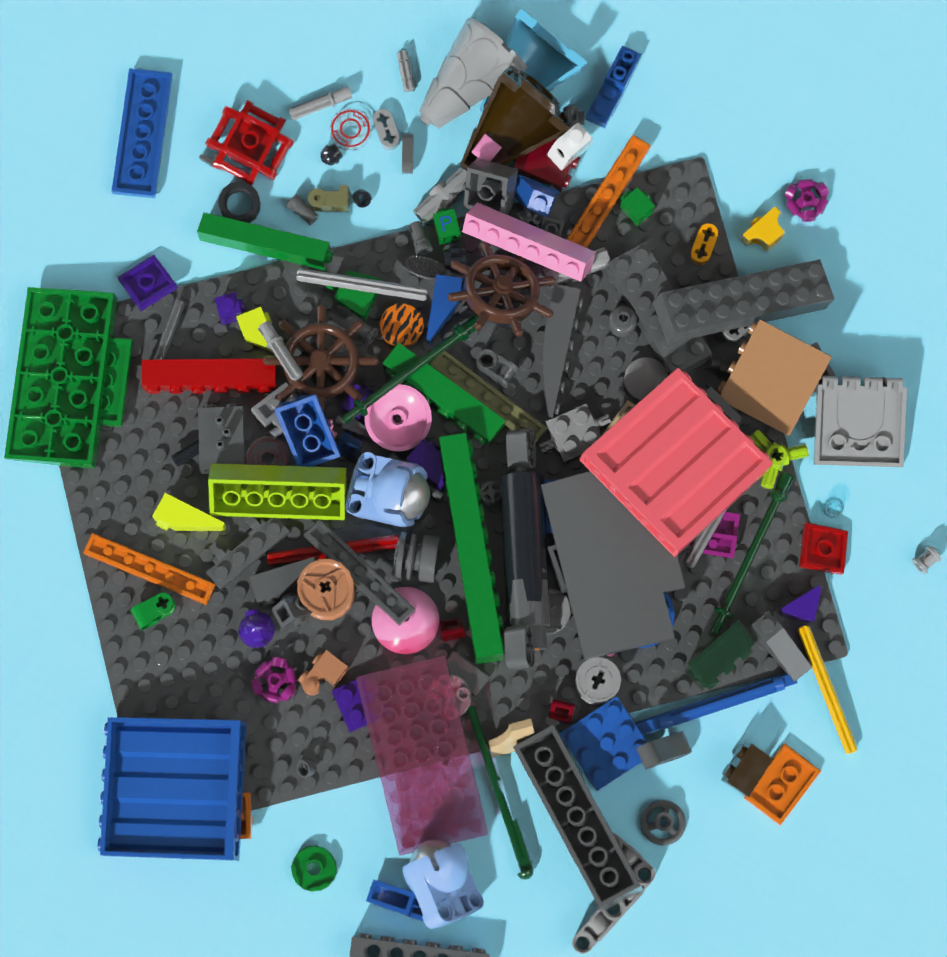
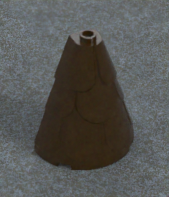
M513 68L505 69L496 81L477 127L473 129L460 165L462 169L467 171V167L478 158L471 153V150L484 134L488 135L502 147L491 162L506 166L510 164V161L528 154L565 134L570 129V121L566 112H560L558 106L560 103L535 78L521 70L516 73L513 72Z

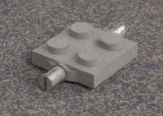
M584 404L548 420L545 423L550 432V440L539 444V448L542 453L555 448L559 452L563 463L579 457L601 437L599 427L611 423L609 415L606 414L595 419L591 415L587 404Z

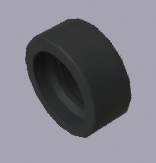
M233 182L224 187L219 195L218 204L223 217L251 223L257 218L261 202L258 192L252 185L246 182ZM236 192L247 193L252 198V208L243 215L232 214L227 208L229 196Z

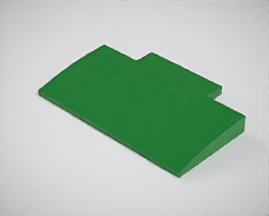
M36 287L27 288L4 459L95 469L101 426L123 427L133 340L112 338L118 299L114 293Z

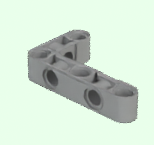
M615 833L613 835L643 890L618 903L620 913L617 915H610L607 910L602 912L598 908L572 940V947L578 954L583 955L590 952L643 895L655 878L653 867L632 846ZM641 869H647L650 872L651 878L648 881H642L638 877V872ZM580 937H585L589 941V947L585 950H580L576 946V940Z

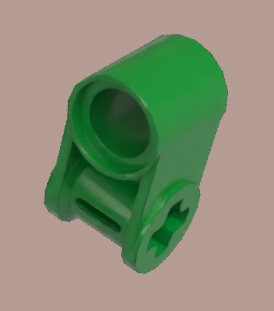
M159 593L135 605L130 611L140 630H145L171 615L176 609V603L169 594ZM163 600H165V601L167 602V603H166L167 608H165V609H164L163 607H161V606H162V602H161V601H163Z

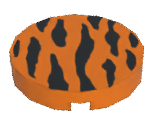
M395 304L389 307L381 317V334L384 340L391 345L396 346L400 343L404 347H410L417 343L423 333V318L419 311L411 305Z

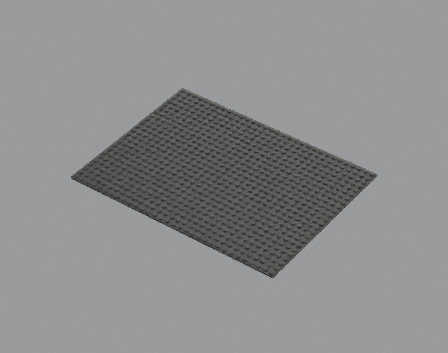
M696 158L634 174L588 249L595 251L605 247L611 261L646 242L674 290L738 277L711 179L703 158ZM602 182L559 192L554 207L547 217L565 221L561 238L567 239ZM637 187L641 192L643 190L647 192L652 199L651 202L655 205L654 213L639 226L620 208L621 197L628 190L633 191ZM519 202L514 203L513 209L507 215L515 218V213H518L525 207ZM538 214L537 217L541 220V223L539 224V227H538V228H540V227H541V224H542L543 216L540 215V214ZM462 216L457 218L461 240L439 245L434 224L422 226L433 250L421 256L437 260L445 266L444 249H450V244L460 243V249L466 248L467 266L471 267L476 261L484 257L481 244L485 241L462 232L466 217ZM704 224H713L718 229V237L712 254L706 264L697 265L691 260L690 255L698 231ZM410 229L331 249L333 251L332 262L330 264L327 263L325 270L280 261L179 286L178 289L143 311L139 310L132 299L117 302L112 338L133 340L123 427L101 426L95 469L59 466L117 717L240 720L246 722L243 793H251V811L441 762L432 753H429L423 745L415 741L409 735L415 711L437 716L426 703L427 690L435 678L445 674L440 668L453 651L490 677L477 697L471 693L470 706L475 705L489 749V740L503 734L511 723L531 719L534 735L552 725L559 732L566 730L604 705L589 704L576 691L575 679L577 670L587 660H584L572 608L571 618L566 627L557 633L546 634L547 649L535 651L533 667L510 670L506 665L505 654H503L502 661L476 665L443 464L444 489L442 491L445 495L439 502L430 496L426 509L418 520H414L415 524L412 526L399 527L373 520L360 519L348 513L347 510L345 520L320 519L344 542L390 535H399L400 537L401 531L407 532V542L411 543L413 533L417 535V544H422L425 534L440 536L434 583L420 582L418 571H413L411 579L407 580L406 569H403L401 579L395 578V548L358 553L394 589L413 587L431 597L439 612V622L461 617L465 637L443 642L439 626L434 640L425 649L417 653H394L386 649L377 640L372 628V613L376 604L355 584V599L351 608L342 617L334 620H320L309 615L306 617L307 621L298 627L291 625L281 628L271 610L281 602L280 600H276V604L269 607L258 606L250 576L292 564L269 566L267 561L268 553L313 547L314 545L304 537V533L319 519L278 518L289 530L290 534L225 588L220 590L216 585L208 605L199 603L83 554L91 534L95 533L214 583L206 574L215 565L212 560L216 557L209 547L216 542L224 552L228 549L232 551L250 536L248 532L252 530L243 518L245 517L212 516L225 523V531H174L170 528L166 531L156 526V521L152 517L165 493L210 515L209 474H201L199 454L181 466H176L171 457L176 452L199 439L198 408H203L204 405L214 404L217 407H226V404L236 403L239 406H243L245 413L246 465H249L248 455L251 448L261 440L272 439L280 442L285 447L288 453L287 466H297L285 435L280 434L274 439L270 431L275 428V425L270 423L264 427L251 412L252 407L271 393H260L258 390H249V393H237L236 390H227V393L219 394L214 393V390H205V393L195 394L192 391H183L181 394H172L169 391H161L160 394H149L143 390L141 386L142 360H153L175 299L185 302V306L165 359H263L266 356L276 355L247 343L238 321L222 325L215 297L236 292L237 298H242L245 311H242V314L261 307L263 313L268 312L272 322L271 325L276 333L282 336V342L286 346L290 336L280 328L279 322L281 320H286L297 331L306 325L317 323V307L319 305L326 307V322L330 321L328 318L330 313L335 314L339 318H346L336 309L337 304L334 300L336 292L326 288L327 285L298 281L296 275L299 268L345 275L347 271L377 277L385 282L427 288L428 293L425 301L378 294L364 322L372 328L379 329L374 341L370 345H366L365 341L354 335L351 337L357 347L358 356H376L379 359L377 365H359L356 378L351 385L353 387L355 384L360 387L365 385L374 393L391 380L384 373L383 362L395 346L384 340L380 330L381 317L389 307L395 304H407L416 308L421 314L424 324L423 333L417 343L406 347L419 358L452 335L456 325L463 324L472 315L476 314L469 310L470 306L466 299L460 300L459 307L433 343L427 344L435 280L418 277L410 273L405 267L407 258L416 255ZM710 230L704 233L705 242H708L709 237L712 236ZM488 243L493 255H507L514 258L518 256ZM701 246L700 251L695 252L698 254L697 258L701 259L702 256H706L704 255L705 247ZM528 259L524 261L537 278L544 277L543 269L547 267ZM445 266L446 269L451 270V266ZM606 268L590 273L582 281H568L560 284L581 289L580 296L584 298L581 310H576L575 317L579 318L577 330H572L571 338H574L572 352H567L566 359H570L568 372H563L561 380H565L563 394L558 393L557 401H560L561 404L558 415L554 414L553 418L587 404L591 415L595 419L608 414L612 422L627 400L634 405L641 401L632 396L624 384L627 367L633 361L644 357L659 361L638 324L635 331L627 337H617L609 330L608 320L612 310L616 307L627 305L606 272ZM499 269L501 275L505 276L508 272L506 270ZM490 270L482 273L493 279ZM516 275L512 281L518 282L522 281V279ZM475 280V289L479 288L482 283ZM540 287L537 302L549 308L554 287ZM528 289L517 291L529 298ZM533 310L527 318L519 321L523 329V335L520 337L515 335L512 326L507 330L487 320L482 329L475 330L466 341L458 340L445 350L546 426L545 422L548 421L543 389L542 352L547 317ZM737 328V329H732V330L729 331V333L732 335V334L736 333V331H737L739 328ZM722 332L702 336L712 352L710 361L687 373L691 377L692 382L704 391L712 387L717 392L721 382H727L730 375L717 374L718 369L710 368L711 360L720 361L722 357H725L731 361L738 362L741 354L737 353L743 341L748 343L751 334L748 332L736 342L725 340ZM317 335L310 336L305 340L309 344L316 343ZM298 345L293 356H299L304 350ZM345 349L342 352L335 353L333 356H349V353ZM490 349L518 366L520 370L514 373L508 382V388L500 386L478 370L476 361L478 354L482 350ZM484 357L480 360L485 366L493 363L489 357ZM277 365V388L285 382L289 385L290 383L285 376L283 366ZM344 365V367L346 368L344 370L345 374L348 370L349 365ZM310 378L305 382L308 386L316 387V384ZM295 391L297 396L302 395L299 392ZM346 391L335 397L325 399V417L328 420H333L332 430L337 433L335 438L336 444H338L343 432L348 433L342 431V425L335 422L339 414L342 416L345 414L341 410V404L348 395ZM431 404L432 421L430 430L424 440L426 442L431 440L440 448L439 437L466 433L467 439L472 440L473 457H470V460H475L477 479H474V483L479 482L480 489L488 481H494L501 486V477L511 472L507 464L506 434L511 429L505 425L490 446L486 443L482 445L473 438L471 432L460 430L455 425L456 421L450 417L446 419L437 412L438 408ZM731 406L742 417L739 429L744 435L751 436L753 432L760 430L772 444L776 442L778 445H785L788 448L784 433ZM396 414L393 416V421L399 423L401 417ZM363 417L360 423L365 426V420ZM610 423L602 427H599L601 436L608 428ZM548 429L535 445L536 466L534 469L529 470L540 472L544 475V480L563 479L590 471L580 461L581 456L563 463L559 452L555 448L542 453L539 444L550 440ZM352 434V437L358 440L360 437H362L356 434ZM362 437L363 444L355 462L341 455V457L312 467L346 468L347 498L352 475L360 455L365 452H371L374 455L388 458L393 451L384 449L373 440ZM266 441L258 444L253 449L251 455H254L255 464L259 465L257 461L259 452L265 448H272L279 455V462L276 466H284L285 463L282 462V455L279 449L283 453V461H286L285 452L280 445L276 448L277 443ZM417 446L406 451L394 452L406 461ZM265 450L261 453L259 460L262 465H275L277 456L275 452ZM773 453L771 458H775L776 461H778L780 456H776V454ZM250 456L251 465H254L253 456ZM374 460L370 463L369 468L373 466ZM792 460L789 461V465L783 466L782 471H778L773 488L775 489L782 472L792 475L795 479L787 493L788 498L780 503L729 611L733 617L732 619L726 618L718 636L710 633L718 615L714 612V609L722 607L772 501L770 495L772 489H766L761 486L762 477L726 510V512L740 514L734 559L702 553L695 567L690 568L683 563L688 553L677 556L685 588L666 593L674 607L675 616L672 626L674 638L662 641L649 648H633L616 652L612 657L607 655L600 656L613 662L620 671L621 684L616 696H618L628 713L786 673L750 632L751 625L768 611L785 629L809 664L810 661L798 633V628L805 625L810 626L824 663L847 656V647L825 572L799 567L803 524L806 522L810 523ZM502 499L495 506H487L481 500H478V505L482 504L484 510V522H481L482 527L486 526L488 544H485V548H490L492 565L489 566V571L494 570L496 587L492 589L493 593H498L500 606L496 612L497 615L501 614L503 631L500 632V636L504 637L507 627ZM361 503L358 505L357 511L361 508ZM254 517L258 522L261 519H263L265 522L271 519L263 517ZM546 537L547 548L556 545L555 540H551V537ZM547 554L549 588L560 591ZM297 584L285 595L292 593L293 596L297 595ZM818 585L821 587L820 599L813 623L783 617L779 614L780 609ZM328 587L327 589H325V588L322 589L323 593H324L325 591H329V592L331 591V590H330V587ZM568 592L563 593L569 600ZM159 593L169 594L175 600V611L152 627L140 630L130 609ZM165 600L161 601V607L167 608V602ZM257 609V611L266 613L275 624L276 628L273 639L262 648L248 647L242 642L238 634L240 623L246 616L245 612ZM326 650L349 668L336 687L326 680L319 681L320 691L314 696L306 694L302 684L297 681V691L287 702L285 700L278 701V703L263 701V697L255 695L251 683L258 667L263 662L270 661L272 657L286 659L289 666L294 668L297 680L306 670L308 672L312 670L314 666L312 662L320 652L323 654ZM271 666L272 672L283 673L285 669ZM373 672L392 714L350 733L332 694V690ZM599 673L596 679L592 678L594 681L593 689L597 690L600 683L604 684L601 681L604 674ZM260 678L263 691L265 692L268 690V683L265 678ZM284 683L279 688V695L290 685L289 683ZM553 699L575 704L571 723L549 718ZM466 711L458 718L450 719L459 722L450 759L481 752L468 712ZM300 760H313L317 766L315 774L308 778L300 777L296 769L297 763Z

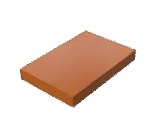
M784 743L749 797L745 796L744 799L781 826L820 774L821 770Z

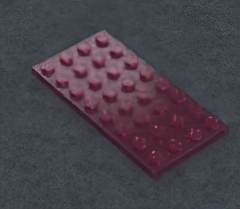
M443 655L357 676L356 680L399 856L413 853L420 844L429 840H442L451 844L488 835L486 819L446 656Z

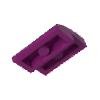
M725 512L706 545L703 554L734 559L740 514ZM696 538L690 543V546H691V547H692L694 541L696 540Z

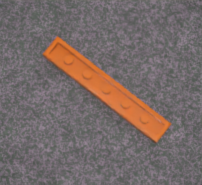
M634 135L631 136L566 240L585 248L589 247L649 152L650 144Z
M95 533L91 534L83 552L84 555L204 605H208L216 587L215 583Z

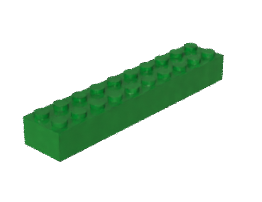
M466 433L439 437L476 665L502 661L503 654H505L504 637L500 636V632L503 631V621L501 614L497 615L496 612L500 606L498 593H493L492 589L496 587L494 570L489 571V566L492 565L490 548H485V544H488V534L486 526L482 527L481 522H484V510L482 504L478 505V500H481L479 482L474 483V479H477L475 460H470V457H473L472 440L467 439Z

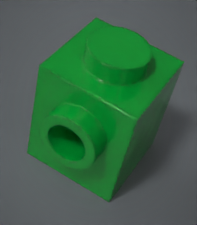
M638 187L633 191L628 190L621 197L620 208L637 226L654 213L655 205L651 202V197L644 190L641 192Z

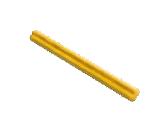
M802 626L798 628L800 639L846 754L854 753L858 748L810 626Z

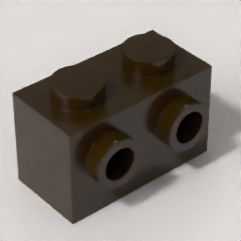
M745 742L736 749L734 754L736 757L733 762L724 768L722 772L724 776L721 781L740 794L749 797L773 758L753 744Z

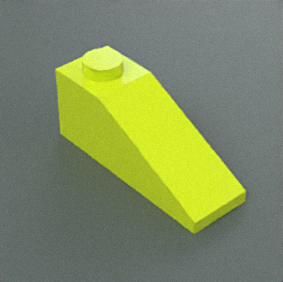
M167 493L162 497L152 516L156 521L155 525L166 531L168 528L174 531H225L226 529L224 522Z

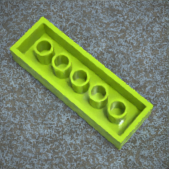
M211 463L208 478L210 516L345 520L346 468Z

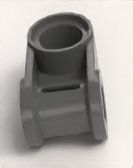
M490 349L482 350L477 356L476 366L478 370L504 388H508V382L514 373L520 370L514 363L504 359ZM484 357H489L493 363L485 366L480 360Z

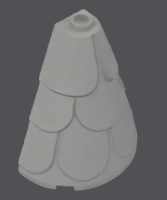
M472 17L467 18L456 36L448 55L444 58L437 77L433 78L419 109L421 114L419 118L427 126L432 124L439 129L470 110V107L490 96L498 77L505 69L513 68V72L517 73L519 70L524 72L528 66L488 27Z

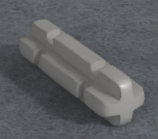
M398 51L397 60L404 92H412L415 90L408 51Z

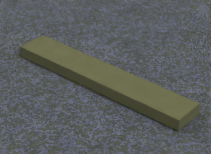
M442 352L429 364L505 419V425L511 430L531 428L535 435V445L548 428L448 352Z

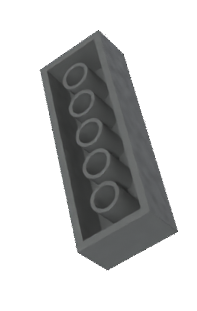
M646 242L607 262L606 272L627 307L636 313L637 324L659 361L666 368L668 376L677 368L688 373L710 361L712 352L702 336L672 343L666 342L653 302L661 292L674 289Z

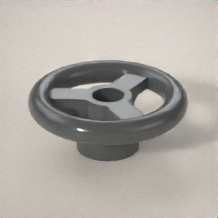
M658 800L652 802L644 809L640 824L644 836L650 842L656 845L667 846L677 842L682 837L686 828V818L682 809L674 802ZM663 807L662 813L656 816L655 822L647 824L649 814L654 809ZM670 809L679 818L678 830L673 827V817L669 814ZM660 819H666L668 822L667 826H661L659 823ZM654 829L668 831L672 837L660 839L655 837L650 831Z

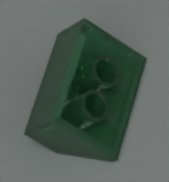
M738 620L687 665L684 672L701 691L706 688L711 690L720 682L717 679L720 675L725 673L727 676L737 667L734 664L737 660L741 658L744 661L753 653L751 648L755 643Z

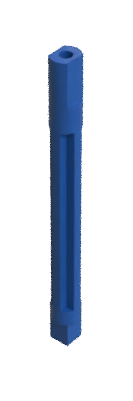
M788 674L784 676L777 675L637 721L635 724L642 735L646 736L783 691L785 687L797 684L798 682H794Z

